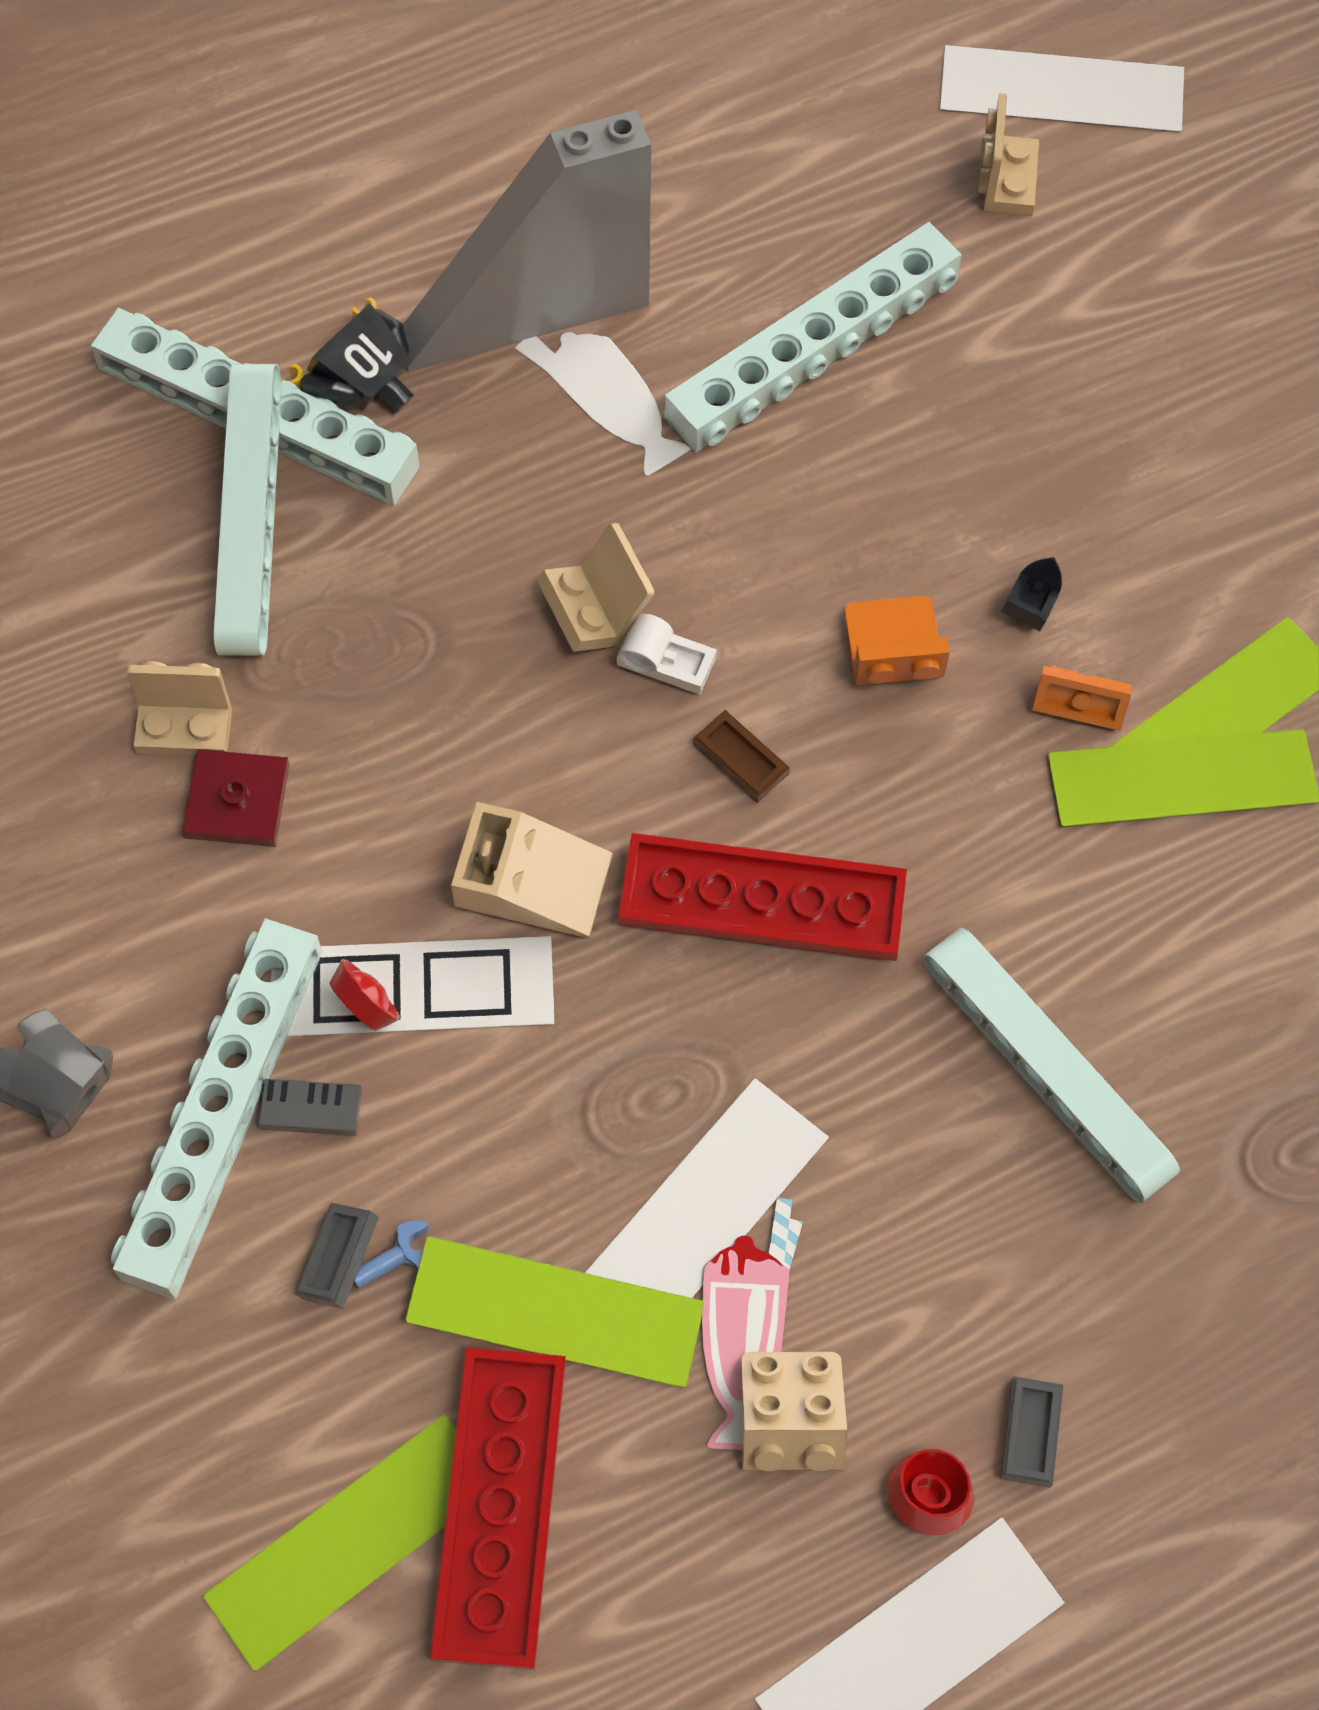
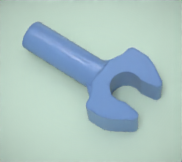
M412 1220L398 1225V1238L395 1246L359 1267L354 1280L357 1287L360 1289L403 1264L414 1266L418 1270L423 1250H413L411 1243L415 1238L421 1237L429 1231L428 1222Z

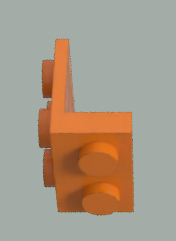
M914 596L851 602L846 605L844 615L855 686L944 677L950 650L948 638L938 636L931 598L928 596Z

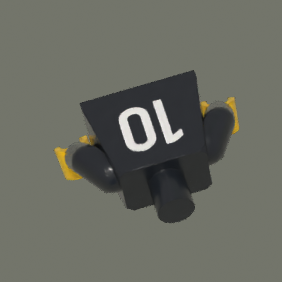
M370 297L364 300L365 308L362 311L357 310L355 307L351 308L353 319L312 357L306 369L309 373L304 375L298 364L290 365L288 369L294 380L289 382L295 384L302 392L315 398L328 399L333 403L350 408L356 406L361 410H365L380 396L398 413L414 397V394L398 379L411 362L408 355L409 346L402 322L381 309H377L376 301Z

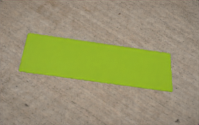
M1286 617L1110 747L1262 733L1319 690V647L1291 618Z
M1304 729L1050 752L1048 755L1062 826L1319 803V790Z
M427 1237L406 1322L534 1353L566 1356L568 1361L674 1386L686 1387L702 1318L704 1301L435 1237Z
M442 1415L204 1594L205 1601L254 1671L268 1663L445 1527L456 1438V1428L446 1415Z

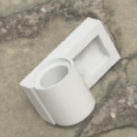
M640 614L627 633L617 656V665L700 695L716 660L717 649L674 635L672 627L657 616Z

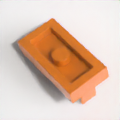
M1056 665L1051 667L1043 666L1032 711L1121 731L1132 693V684L1093 675L1087 676L1079 674L1077 670L1072 671L1059 668Z

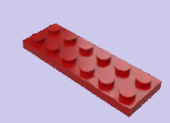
M631 833L618 925L896 961L899 950L907 869Z
M466 1347L432 1637L431 1661L535 1670L566 1356Z

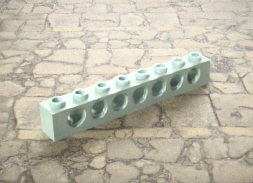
M930 222L926 223L665 394L664 419L695 453L708 445L714 446L726 437L730 430L742 422L746 424L753 421L763 408L775 400L782 401L786 399L796 386L808 378L815 379L819 377L829 364L841 356L845 358L852 355L862 342L874 334L879 336L885 333L893 322L904 314L915 313L923 306L927 299L938 292L944 293L948 291L958 280L962 254ZM752 381L755 382V384H748L745 382ZM719 403L722 404V406H713L711 404Z
M117 308L91 345L98 369L226 429L230 369L233 364L241 363L228 358L215 347L208 346L206 348L191 341L178 330L169 331L154 324L143 314H132ZM282 380L278 453L389 505L395 506L420 467L417 444L401 432H389L376 426L366 416L360 414L354 416L339 409L332 401L322 398L317 399L302 392L295 384ZM292 419H300L295 422H289ZM329 436H338L334 439H325ZM367 453H376L370 457L363 456Z
M266 918L259 932L253 931L245 947L244 957L247 960L241 974L235 973L232 976L227 988L226 999L229 1002L222 1016L217 1015L210 1026L208 1032V1042L210 1045L204 1059L198 1058L192 1067L189 1077V1085L192 1086L185 1103L180 1101L173 1111L170 1120V1129H173L167 1145L166 1147L161 1145L153 1157L151 1173L154 1175L147 1191L141 1190L133 1203L131 1217L134 1218L131 1228L127 1236H120L113 1249L111 1263L114 1264L113 1271L121 1282L173 1300L177 1299L261 1100L265 1079H269L322 955L317 935ZM278 969L283 971L281 977L274 982L260 980L262 975L268 970ZM252 1011L265 1013L264 1018L257 1024L247 1025L242 1023L244 1017ZM242 1053L247 1055L245 1062L239 1067L228 1068L224 1066L226 1059L232 1054ZM217 1096L228 1098V1102L223 1109L216 1112L205 1110L206 1104L212 1098ZM207 1140L210 1142L208 1149L199 1156H189L186 1154L189 1145L194 1141ZM188 1184L191 1186L188 1195L180 1201H170L167 1199L169 1191L175 1185ZM161 1228L171 1230V1236L164 1245L159 1247L148 1245V1239L154 1231Z

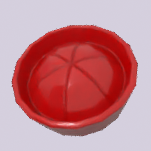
M342 959L329 982L332 990L342 1003L362 1023L374 1031L399 1021L400 1015L379 981L372 975L361 971L350 961Z
M924 1449L903 1457L891 1470L887 1482L888 1501L896 1517L910 1529L925 1535H945L959 1529L970 1517L974 1505L972 1481L964 1464L954 1455L940 1449Z

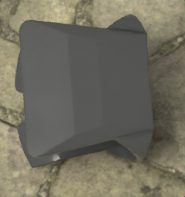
M45 1008L32 1013L18 1023L17 1028L25 1038L24 1045L20 1050L0 1048V1101L44 1119L51 1137L54 1138L63 1136L72 1130L106 1084L112 1070L113 1053L104 1047L84 1045Z

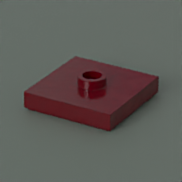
M197 749L182 831L184 838L276 847L290 765L288 757Z

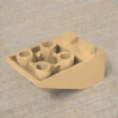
M476 802L451 883L454 907L589 939L613 853L523 812Z

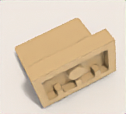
M999 93L996 109L988 108L985 134L991 135H983L980 160H983L982 167L985 168H980L977 193L985 194L983 211L1032 216L1035 207L1039 139L1004 136L1007 94Z
M618 523L607 526L580 566L544 569L537 579L573 652L616 647L654 596V589L650 580L646 576L631 544Z
M156 661L144 662L142 665H128L127 676L139 705L133 746L136 754L196 756L197 749L228 752L232 706L219 668H213L203 663H193L187 667L167 666Z

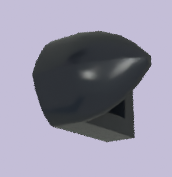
M1055 557L1036 560L1028 564L1020 572L1001 610L1002 613L1039 632L1042 630L1062 587V573Z

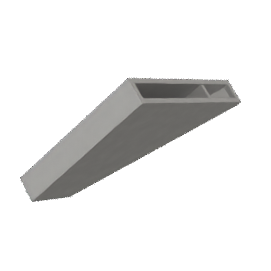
M637 110L549 133L403 323L409 346L408 355L411 360L407 366L408 372L649 306L651 142Z

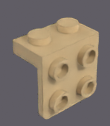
M835 1352L745 1353L741 1358L744 1419L743 1470H844L847 1422L841 1357Z

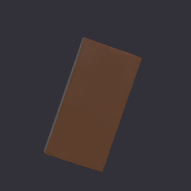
M726 710L693 738V745L757 803L789 775L790 767Z

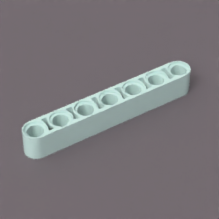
M233 364L230 369L214 620V645L219 656H264L267 649L282 385L280 369L277 364Z
M960 927L923 956L925 967L936 982L1132 1199L1139 1203L1145 1202L1180 1172L1176 1159L1164 1144L969 931Z

